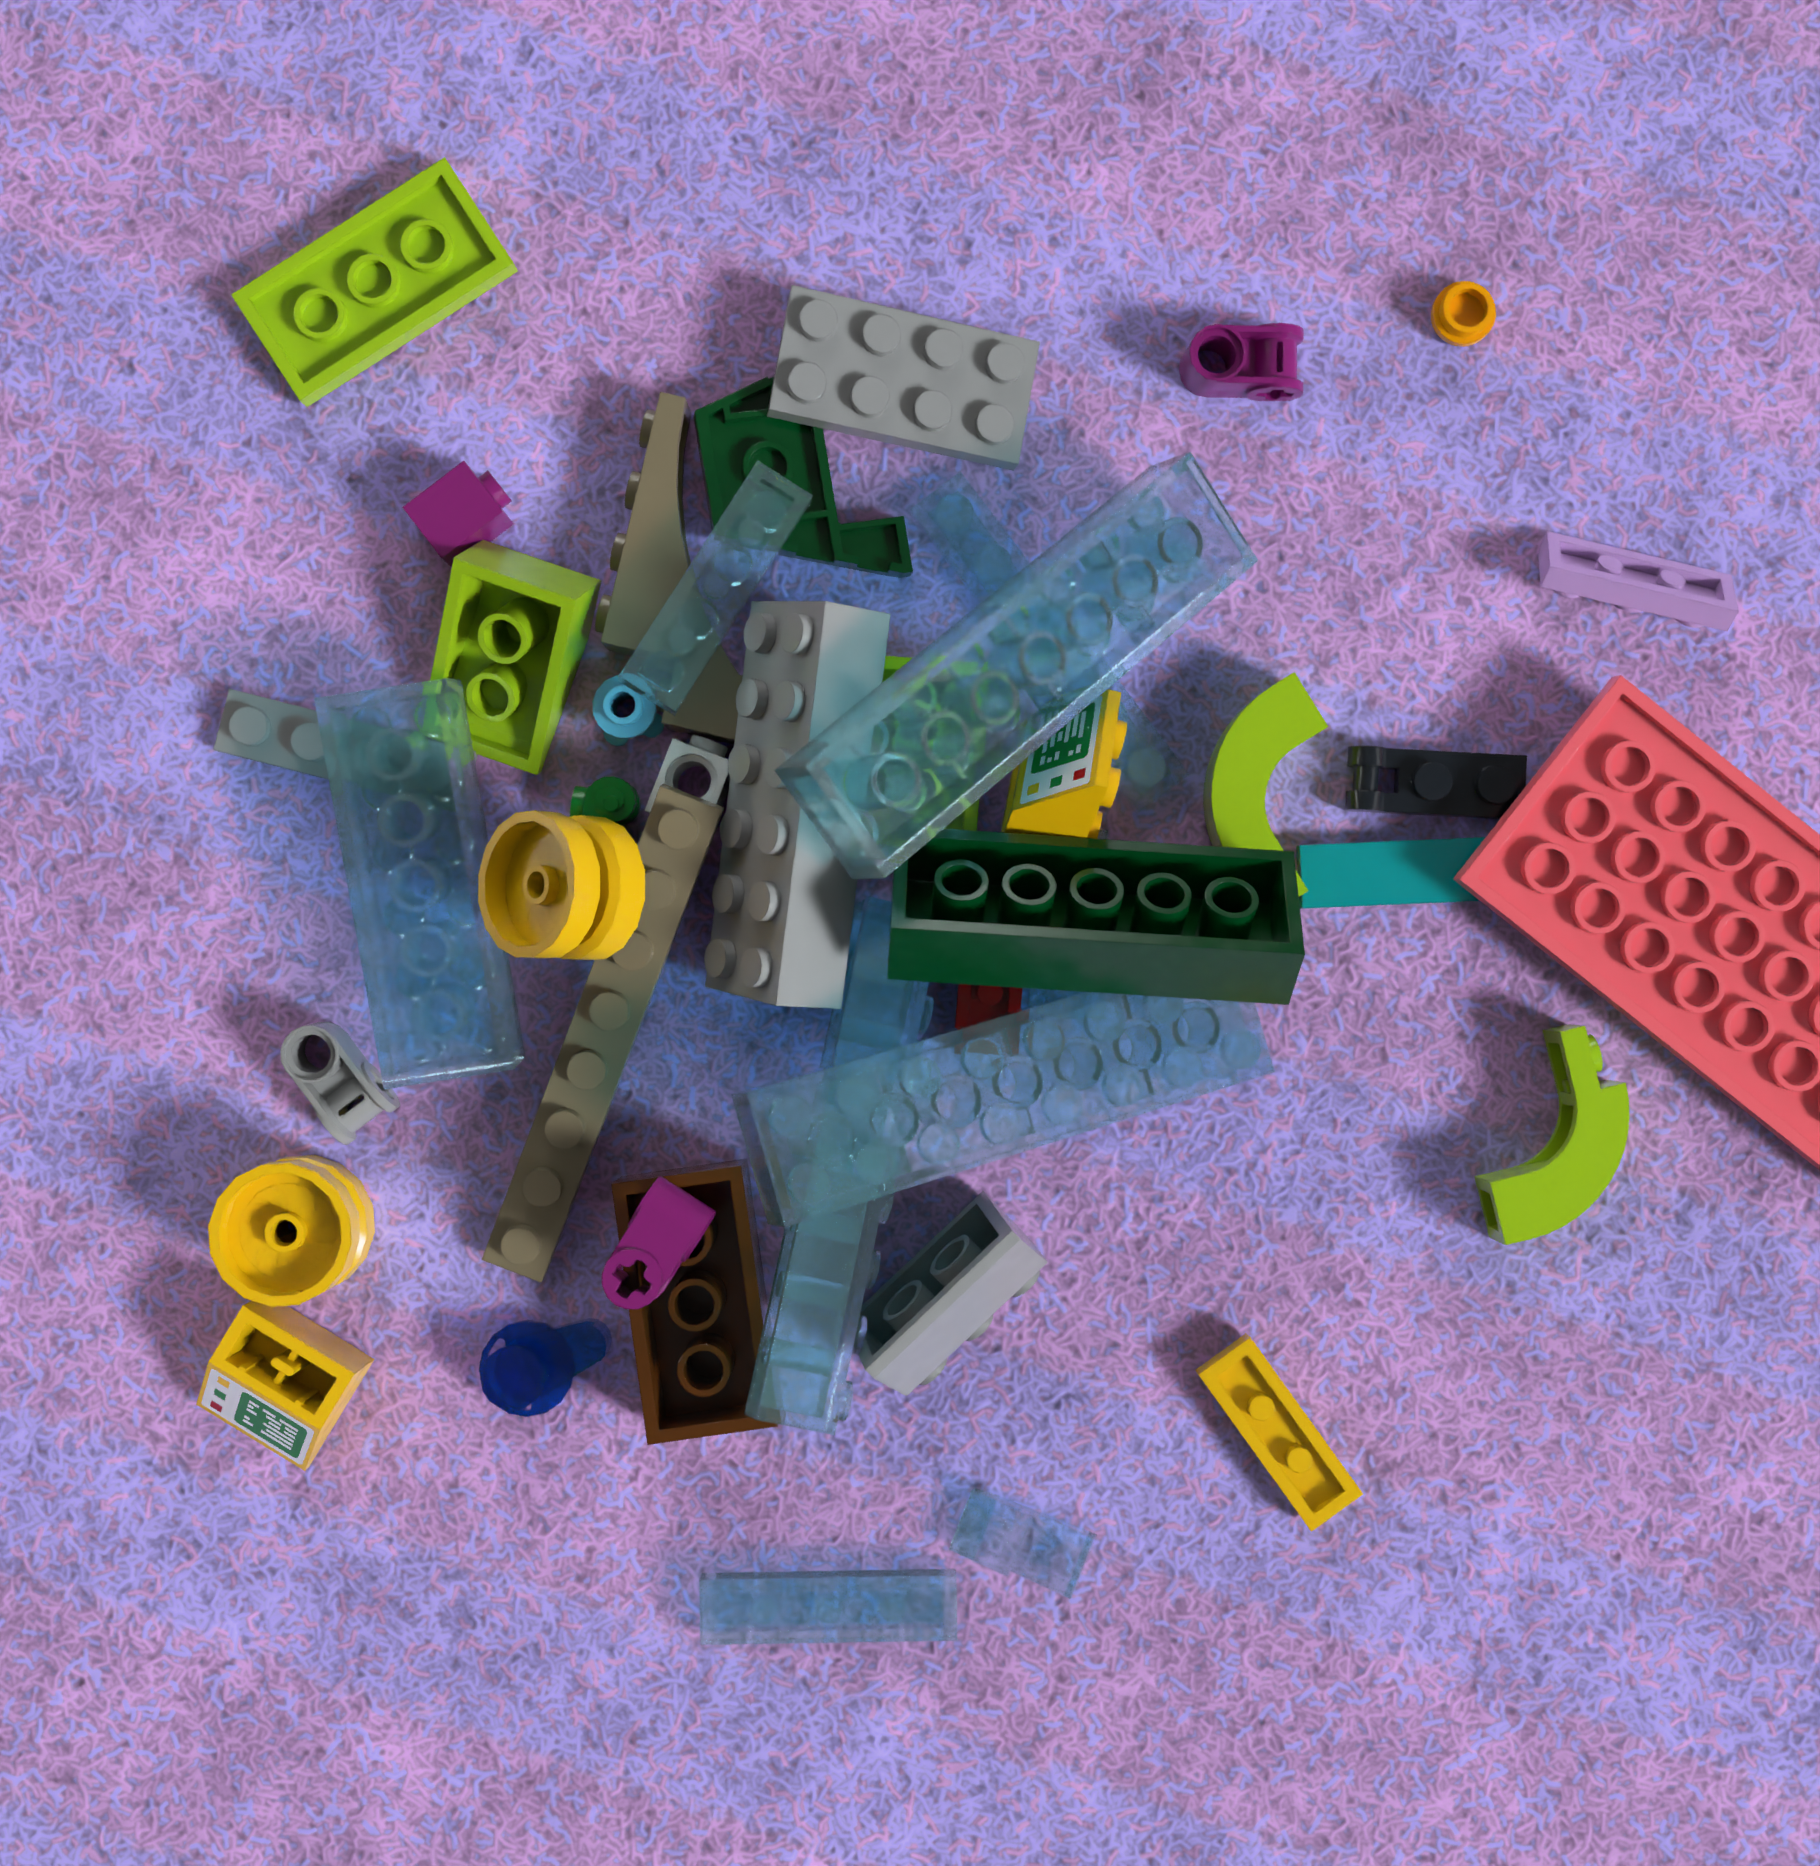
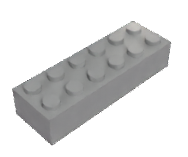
M752 601L750 617L744 628L746 652L743 677L736 694L738 718L735 743L728 759L730 784L727 809L720 825L722 850L719 874L712 891L714 916L711 940L706 948L704 957L705 969L707 971L705 987L775 1006L841 1009L891 616L889 613L828 601Z

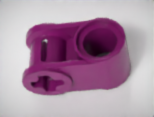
M1269 323L1258 326L1208 325L1197 332L1181 357L1179 365L1180 379L1187 390L1197 396L1207 398H1248L1254 401H1290L1303 396V382L1297 379V345L1303 342L1304 329L1298 325L1288 323ZM1206 350L1217 353L1223 359L1226 371L1217 374L1207 371L1199 362L1198 353Z
M659 1176L638 1205L628 1223L629 1228L605 1264L602 1272V1287L606 1297L614 1305L626 1310L640 1309L658 1298L670 1283L681 1263L685 1262L713 1220L716 1211ZM642 1261L648 1266L644 1272V1278L651 1283V1286L642 1285L635 1291H631L625 1286L629 1275L622 1270V1267H630Z

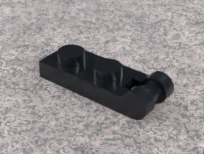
M1350 746L1348 747L1347 767L1353 768V788L1346 791L1345 811L1500 819L1526 786L1527 755ZM1379 769L1395 770L1394 793L1378 791Z

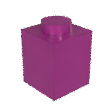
M462 461L402 507L438 555L451 567L455 556L482 540L493 541L514 525L502 509L512 502L503 488L488 470L478 477L465 461Z

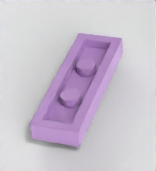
M1550 531L1546 532L1538 553L1540 586L1551 589L1560 596L1567 598L1585 597L1613 604L1618 609L1630 613L1644 611L1673 618L1688 627L1700 628L1706 626L1727 632L1739 612L1733 579L1730 574Z

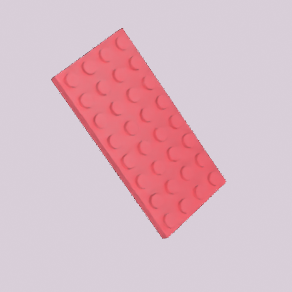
M1622 675L1611 677L1453 880L1820 1170V834Z

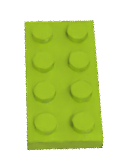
M444 157L231 294V296L299 401L306 407H309L518 272V270Z

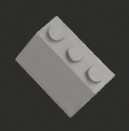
M984 1191L845 1321L864 1369L875 1380L905 1396H908L918 1385H926L933 1381L944 1369L947 1358L964 1341H972L982 1335L990 1326L993 1314L1012 1296L1018 1297L1027 1292L1037 1281L1040 1269L1048 1263L1035 1244Z

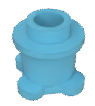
M616 675L605 680L596 690L592 701L593 715L598 726L604 730V738L611 745L623 746L629 738L641 735L655 738L662 733L664 725L661 723L662 716L657 713L655 694L657 690L655 684L650 679L645 677L637 678L631 675ZM625 699H634L635 709L633 713L628 717H618L617 707L619 703Z

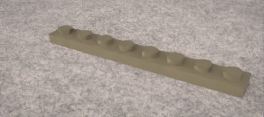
M666 784L660 785L638 843V849L645 869V902L638 927L624 948L607 959H598L593 962L482 1257L483 1261L540 1283L545 1278L724 807Z

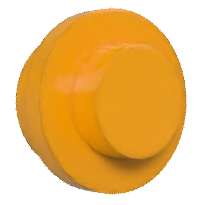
M1459 281L1445 287L1435 298L1431 308V323L1436 334L1448 344L1459 347L1470 346L1481 341L1492 329L1496 318V307L1490 293L1483 286L1470 281Z

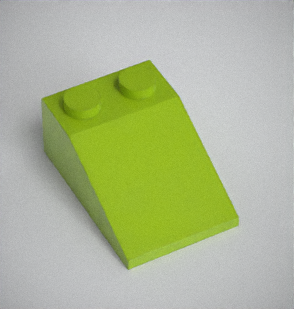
M486 540L478 542L455 556L451 568L420 735L449 745L476 751L477 755L538 775L543 769L589 639L602 580Z

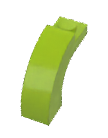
M1295 672L1275 683L1249 702L1227 725L1217 741L1206 770L1203 791L1204 819L1212 846L1284 851L1274 836L1267 820L1265 794L1269 778L1278 762L1289 751L1328 727ZM1296 871L1298 895L1300 897L1308 892V889Z
M1565 1024L1542 1030L1559 1098L1557 1124L1545 1147L1533 1158L1520 1165L1474 1176L1489 1238L1504 1245L1549 1234L1579 1217L1603 1193L1620 1164L1629 1129L1630 1115L1627 1086L1625 1082L1598 1080L1597 1072L1602 1071L1603 1068L1601 1051L1595 1037L1591 1034L1587 1035L1584 1025Z

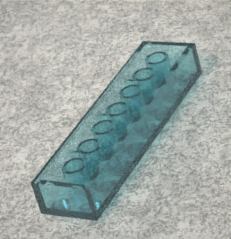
M1191 452L1149 466L774 771L852 879L886 878L1258 562V559Z
M1075 992L731 1094L767 1223L788 1227L1273 1073L1275 1070L1255 1003Z

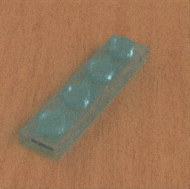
M757 460L619 674L618 681L675 716L810 505L813 495Z
M956 1569L702 1573L699 1580L700 1645L957 1641Z

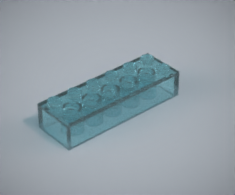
M444 678L314 698L384 1089L514 1070L526 1056L508 953L498 948L485 929L478 904V873L484 850L489 840L461 680Z

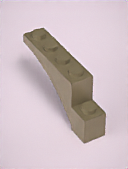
M660 392L656 411L647 409L643 417L639 445L642 448H646L641 472L632 471L628 480L625 493V508L632 510L627 533L618 532L613 543L610 570L617 571L612 596L604 594L601 597L596 614L595 631L603 633L601 643L609 651L674 666L673 675H662L656 695V709L658 712H663L661 723L667 729L734 744L738 718L736 694L743 675L738 674L730 662L711 626L696 586L686 541L683 510L684 454L691 411L685 397Z

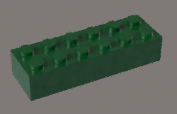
M896 826L887 979L1289 1005L1305 955L1294 851Z

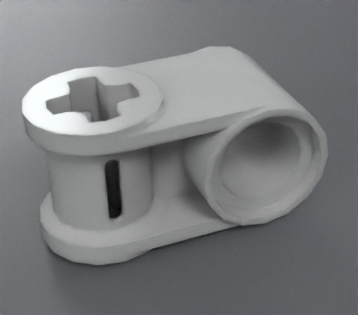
M317 1022L293 1030L284 1039L280 1052L281 1063L285 1071L312 1104L323 1126L342 1144L348 1145L357 1137L356 1131L385 1110L392 1113L399 1108L400 1102L396 1093L379 1070L367 1061L348 1033L339 1025L331 1022ZM312 1035L321 1037L330 1048V1060L324 1069L315 1067L306 1057L305 1046L307 1040ZM364 1096V1100L362 1102H360L351 1110H348L349 1105L354 1103L360 1097Z

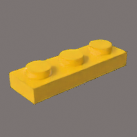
M1247 1333L1195 1370L1311 1532L1363 1495L1352 1477Z

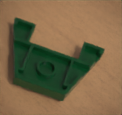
M765 377L695 410L693 419L714 543L898 578L911 576L913 568L904 516L844 524L838 522L823 429L767 417L774 377L770 379Z

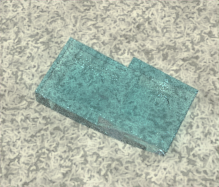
M974 1488L971 1491L949 1550L1005 1576H1008L1011 1572L1071 1599L1076 1591L1097 1534L999 1495Z

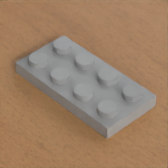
M792 285L786 308L767 417L1014 471L1019 464L1040 342Z

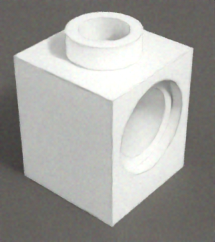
M692 734L689 744L672 738L645 811L650 814L660 785L666 784L678 789V781L681 774L686 769L694 766L708 769L711 776L710 788L701 799L723 807L730 784L728 759L725 758L728 748L695 734Z

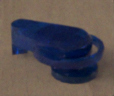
M587 1318L556 1327L534 1320L509 1323L492 1335L482 1351L479 1365L482 1391L491 1403L508 1414L524 1417L544 1414L562 1402L572 1387L573 1379L576 1375L601 1361L611 1348V1332L605 1323L594 1318ZM503 1339L505 1346L490 1355V1351L497 1340Z

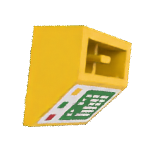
M1108 689L1029 716L1013 761L1001 832L1098 838L1103 812L1098 810L1100 806L1111 808L1121 776V769L1111 767L1112 759L1117 760L1119 758L1127 732V722L1118 720L1121 692Z
M250 1301L242 1305L209 1359L196 1405L305 1471L311 1465L375 1359L289 1306L269 1307Z

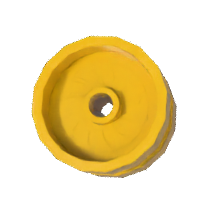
M537 810L516 812L498 825L485 847L478 873V904L485 929L498 948L515 958L607 959L624 948L638 927L645 902V869L638 845L624 826L604 817L585 815L568 817L562 813Z
M318 1155L285 1157L275 1162L265 1163L236 1177L217 1198L208 1224L210 1255L222 1280L243 1298L269 1307L300 1305L349 1279L367 1258L375 1234L373 1204L362 1181L339 1162ZM288 1221L294 1224L296 1230L288 1229Z

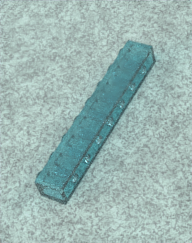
M870 896L854 906L841 1009H832L745 1409V1415L756 1420L835 1435L838 1421L844 1422L852 1404L853 1383L846 1380L851 1355H858L860 1353L866 1336L867 1318L865 1315L860 1314L865 1288H873L879 1273L881 1254L879 1250L874 1249L879 1223L885 1224L892 1210L894 1187L887 1185L892 1159L898 1160L901 1157L905 1146L907 1123L900 1121L905 1096L911 1097L918 1083L921 1063L920 1059L913 1058L918 1033L924 1034L932 1017L934 1004L933 997L926 995L929 982L887 979L891 902Z

